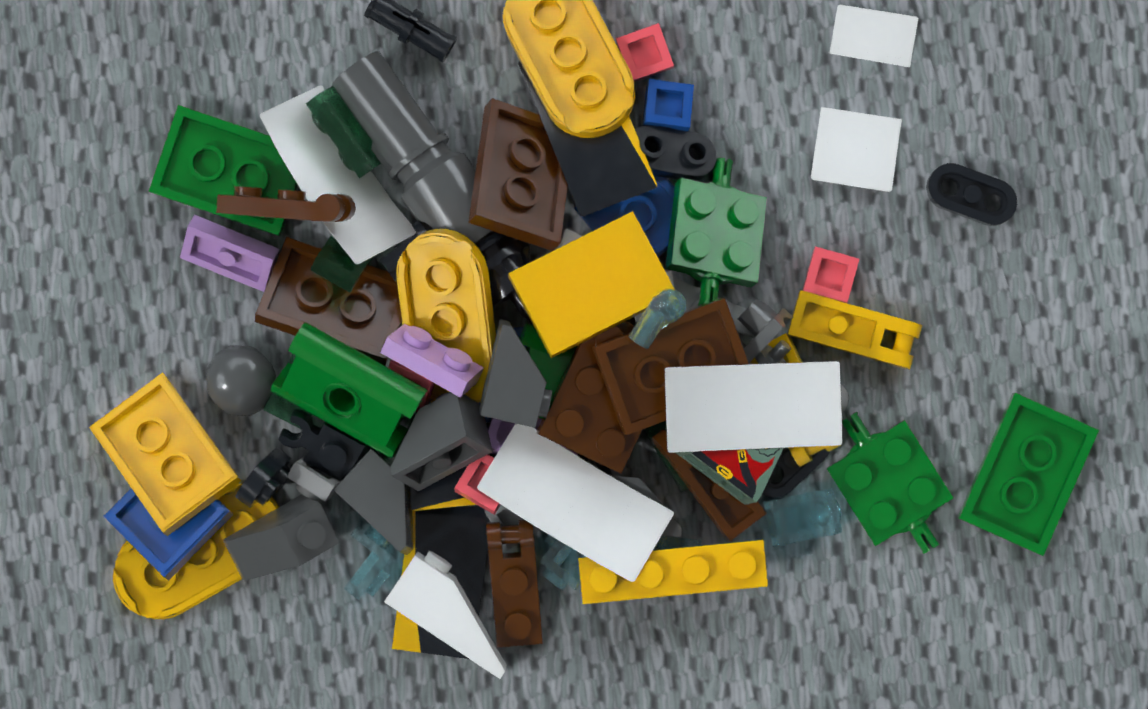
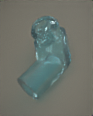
M673 289L661 291L652 298L628 337L640 346L649 349L662 328L683 316L686 310L684 295Z

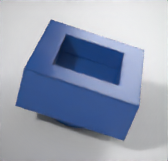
M649 79L646 85L643 126L654 125L689 131L694 85Z

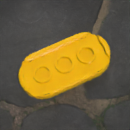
M507 0L502 16L506 35L554 124L564 132L582 138L604 136L620 127L630 115L634 105V80L626 61L593 0Z
M449 229L429 230L420 234L407 245L397 263L396 276L402 324L426 330L435 341L448 348L464 351L472 358L473 362L484 367L477 384L465 393V395L479 403L496 338L487 263L480 249L465 235ZM435 384L430 402L435 401L438 396L449 391Z
M242 483L235 485L218 498L234 515L169 581L126 541L117 555L113 570V584L119 599L130 611L140 616L164 620L186 612L242 580L223 539L279 508L280 506L277 501L271 497L264 506L257 502L249 508L235 497Z

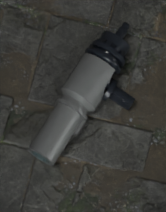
M373 52L360 59L339 75L332 83V87L371 139V150L389 173L391 179L396 180L399 178L404 185L401 199L417 220L412 225L416 234L382 257L380 261L396 282L398 260L407 245L416 237L433 229H449L459 232L475 243L486 260L493 308L510 299L521 315L533 325L508 278V273L532 262L530 260V244L468 223L476 168L465 153L451 152L446 145L449 141L446 133L438 134L380 52Z

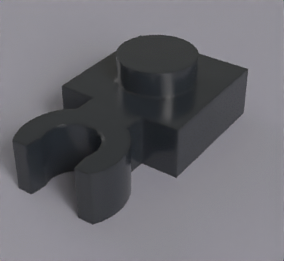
M299 409L293 410L289 421L299 425L302 432L292 433L288 429L283 428L278 439L286 447H303L307 449L303 461L339 481H342L351 471L366 445L325 421L321 428L313 424V420L308 413Z

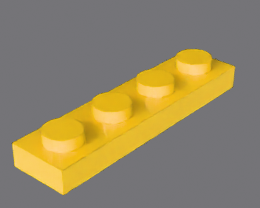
M764 540L653 550L634 582H630L588 557L578 558L583 604L768 586Z

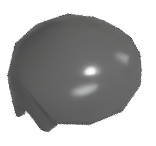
M230 345L216 353L206 369L208 394L217 407L229 415L252 416L265 409L274 396L270 389L276 380L275 370L268 359L254 347Z

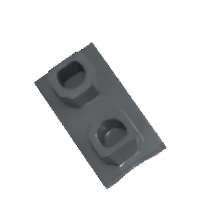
M757 298L737 318L755 336L747 345L741 341L748 363L754 358L758 364L786 363L783 357L791 350L790 345L784 340H781L774 348L768 345L793 318L785 308H782L777 314Z

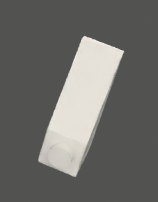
M417 551L384 602L501 679L507 665L456 576L449 572L452 565L434 552L429 551L424 556Z

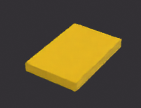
M633 211L508 273V278L551 358L674 297L677 293Z
M163 372L89 427L166 536L170 535L242 481Z

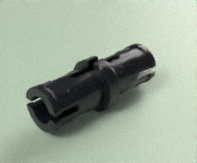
M371 0L364 14L366 18L374 20L399 35L398 41L405 45L411 42L438 58L442 63L446 60L457 41L456 36H452L423 18L424 13L415 9L412 12L393 0Z

